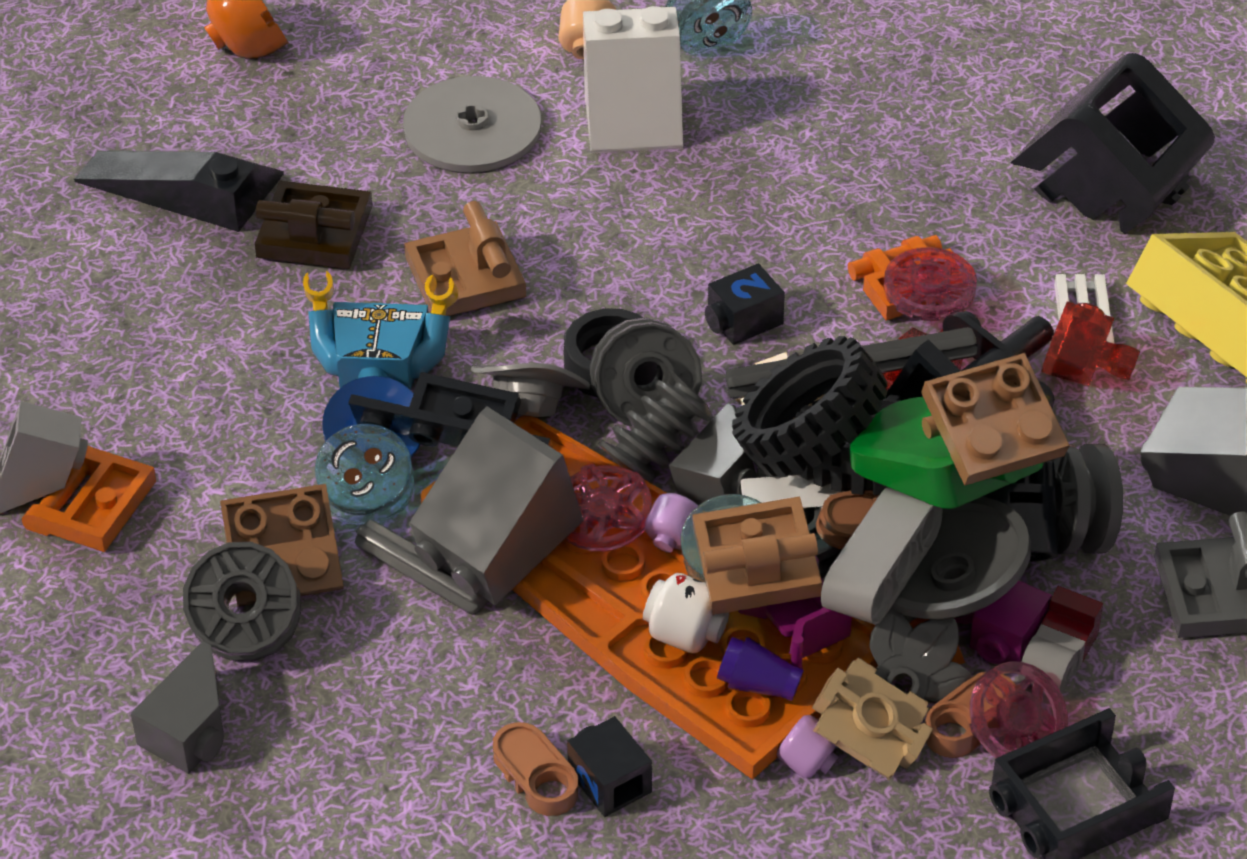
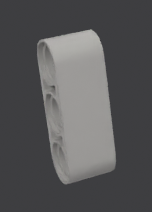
M889 487L885 488L826 574L821 591L822 606L874 625L879 624L935 541L941 526L943 509Z

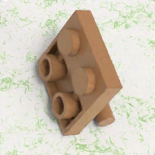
M478 201L468 202L463 208V213L470 227L404 243L405 258L430 313L433 303L425 292V282L433 274L437 279L434 295L440 296L448 291L450 277L458 289L457 301L447 308L446 316L526 297V282L497 222L487 218L482 205Z
M1025 353L925 381L921 393L931 416L922 419L923 431L928 439L942 436L964 486L1065 456L1070 446Z
M326 484L220 501L226 543L254 542L272 549L288 564L301 596L344 589ZM241 591L235 594L237 607L255 604L256 595L252 592Z
M800 496L692 514L693 529L713 615L821 596L822 581L815 557L818 555L817 541L814 533L809 534Z

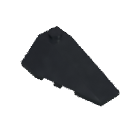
M97 151L74 178V182L239 232L256 211L258 201L264 200L284 175V171L218 152Z

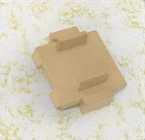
M858 657L856 661L853 660L846 672L837 668L827 680L812 709L822 714L813 731L890 780L899 765L907 769L918 758L933 729L922 723L929 709L927 707L928 702L911 691L906 694L876 675V668Z

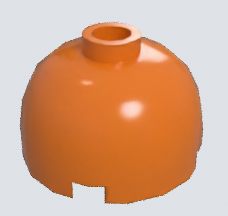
M207 0L206 11L211 23L204 28L218 50L227 46L236 56L251 59L272 54L289 43L278 24L274 22L273 17L262 0Z

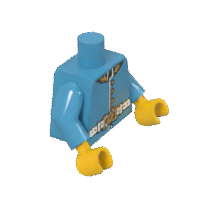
M326 271L327 286L319 292L313 291L310 288L308 272L303 278L305 296L313 304V311H308L311 349L325 371L330 375L339 377L340 388L348 382L361 377L382 376L394 379L411 390L414 380L419 378L421 372L428 373L443 359L450 323V316H446V310L458 298V289L451 277L449 279L448 291L440 296L434 295L437 287V279L434 274L427 278L425 292L433 303L431 313H428V305L334 302L333 309L328 310L327 301L331 299L334 292L331 274Z

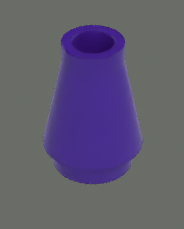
M732 637L720 665L717 679L729 683L728 689L782 697L793 701L804 670L791 665L749 637L745 641Z

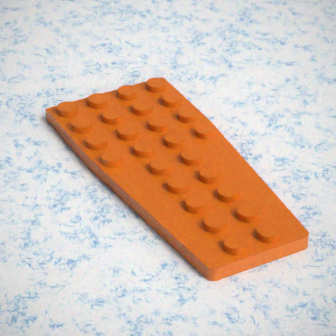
M524 415L515 420L514 424L528 433L550 438L553 449L563 455L584 521L512 590L629 691L753 780L778 758L777 751L780 744L803 716L811 715L818 720L820 719L822 714L812 709L827 680L837 668L846 672L853 660L856 661L858 657L874 668L878 667L869 647L871 633L875 625L853 617L850 637L803 658L802 669L804 671L793 701L782 697L728 689L729 683L717 679L720 665L732 637L742 641L749 637L791 664V654H789L792 636H783L769 618L763 619L740 614L738 611L729 612L728 622L719 642L708 641L706 646L695 654L685 652L653 638L649 632V622L643 620V612L655 583L659 579L666 581L675 573H682L705 582L696 540L687 550L674 548L672 552H665L655 547L654 541L646 533L645 521L654 502L660 495L667 492L635 474L627 473L618 464L536 417ZM436 480L422 490L421 503L427 496L428 492L430 491Z

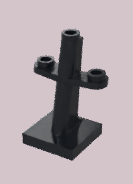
M968 311L953 312L943 320V332L967 327L971 328L977 340V354L973 357L976 360L960 370L928 339L915 349L887 391L886 398L890 394L901 396V401L909 398L923 397L921 391L925 381L1025 353L1030 362L1053 340V327L1045 318L1034 316L1000 341L981 326L980 321L974 314ZM1039 381L1051 408H1053L1055 399L1052 390L1045 383Z

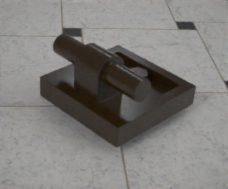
M279 181L272 201L259 200L257 203L256 218L264 221L254 243L256 258L350 269L373 206L372 192Z

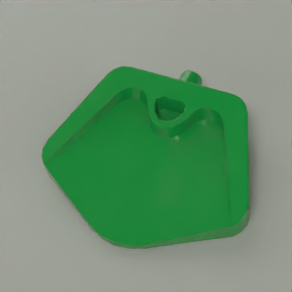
M923 397L902 400L883 408L875 415L869 426L850 444L851 467L855 473L930 505L947 509L960 507L1006 485L1015 483L1039 471L1044 464L1042 462L964 486L942 436L928 439L923 431L922 419L931 416Z

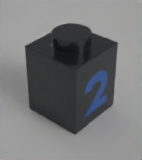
M759 263L708 284V306L705 307L706 321L714 333L722 332L735 345L784 324L785 292Z
M616 716L596 726H588L578 732L575 737L567 740L568 762L578 775V785L604 817L652 793V760Z

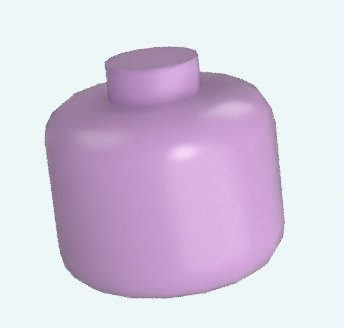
M674 493L662 494L654 502L645 521L646 533L654 541L655 547L662 551L672 552L674 548L688 550L696 540L692 514L703 513V511L695 502L685 496Z
M811 715L803 716L796 723L777 751L778 759L803 778H812L818 770L826 775L839 758L833 753L836 746L813 731L818 719Z

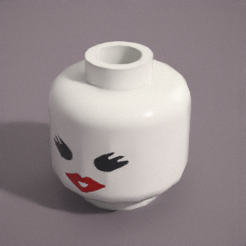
M675 573L666 581L659 579L649 594L643 612V620L649 622V632L653 638L691 654L701 651L708 641L718 643L729 618V612L712 614L705 582L682 573Z

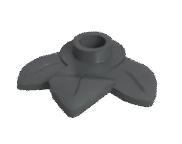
M890 608L884 619L874 626L869 647L878 664L875 674L892 684L896 675L900 673L908 674L911 679V686L904 693L908 694L911 691L924 700L939 702L971 678V673L966 668L952 661L959 642L958 628L954 618L929 619L912 628L903 614Z

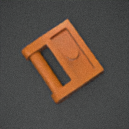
M87 446L81 469L72 468L65 488L45 495L39 504H33L22 517L23 526L27 530L45 536L51 534L105 552L156 483L155 469L152 466ZM87 475H90L91 477L89 478V480L86 482V484L83 486V488L80 490V492L77 494V496L74 498V500L71 502V504L68 506L65 512H61L60 510L62 509V507L65 505V503L68 501V499L71 497V495L74 493L77 487L81 484L84 478Z

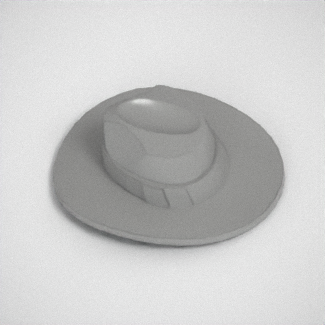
M522 363L503 366L472 365L471 367L472 372L493 375L494 388L519 393L521 404L518 414L526 416H555L563 386L590 390V384L585 379L571 371L551 364Z

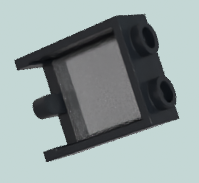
M1110 708L995 759L992 785L989 787L992 804L1001 816L1006 817L1010 815L1021 829L1020 833L1023 844L1032 857L1039 858L1042 856L1043 859H1080L1149 826L1169 819L1175 787L1167 780L1154 786V789L1151 791L1147 789L1143 784L1147 762L1142 751L1135 747L1119 754L1111 744L1116 715Z

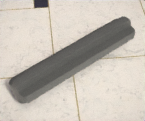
M368 520L364 525H360L357 528V536L354 542L358 548L468 614L478 613L488 603L478 593L475 596L466 594L455 583L452 575L439 568L437 571L430 569L416 554L414 549L416 545L375 520Z

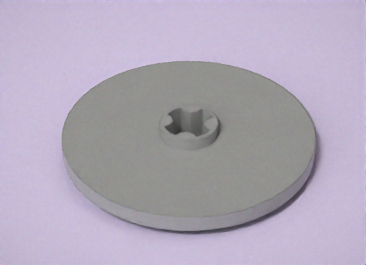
M464 76L441 81L420 92L406 108L403 118V131L409 148L428 164L455 172H484L512 164L525 156L534 147L541 133V113L533 97L513 83L493 77ZM468 120H476V123L470 124Z

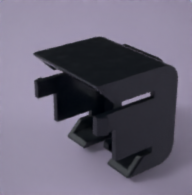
M1128 53L1072 97L1010 163L1041 171L1072 147L1077 154L1040 182L1034 190L1050 203L1063 193L1085 217L1092 220L1121 199L1126 206L1119 211L1120 231L1126 234L1151 216L1161 203L1173 205L1181 198L1179 195L1185 193L1190 187L1186 183L1191 178L1188 173L1213 146L1215 136L1209 124L1148 59L1137 53ZM1130 85L1135 92L1104 116L1099 109ZM1175 139L1152 166L1141 155L1151 157Z

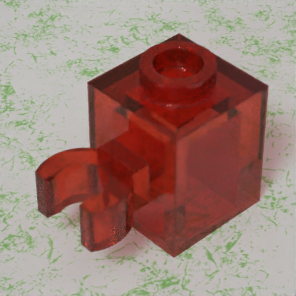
M1066 301L1041 372L1089 387L1098 366L1118 378L1130 380L1140 351L1125 344H1113L1106 341L1114 318L1105 315L1099 307L1089 303L1074 304Z

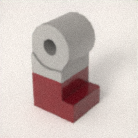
M1058 585L1050 599L1049 610L1043 622L1026 648L1020 665L1018 679L1061 697L1099 634L1104 603Z

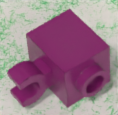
M1018 581L1004 596L993 604L977 612L954 619L959 624L972 623L969 647L976 650L984 660L993 664L1005 663L1019 669L1030 640L1036 635L1049 610L1052 595Z

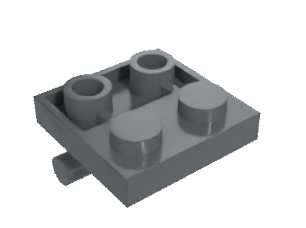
M1236 512L1229 517L1228 522L1233 537L1156 544L1154 559L1178 638L1247 633L1246 512Z

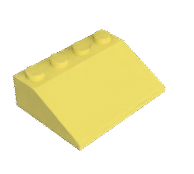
M1236 232L1152 234L1126 284L1141 295L1139 299L1142 304L1156 312L1164 313L1176 322L1174 327L1178 332L1188 338L1199 340L1211 349L1210 356L1214 360L1227 367L1235 368L1247 377V241Z

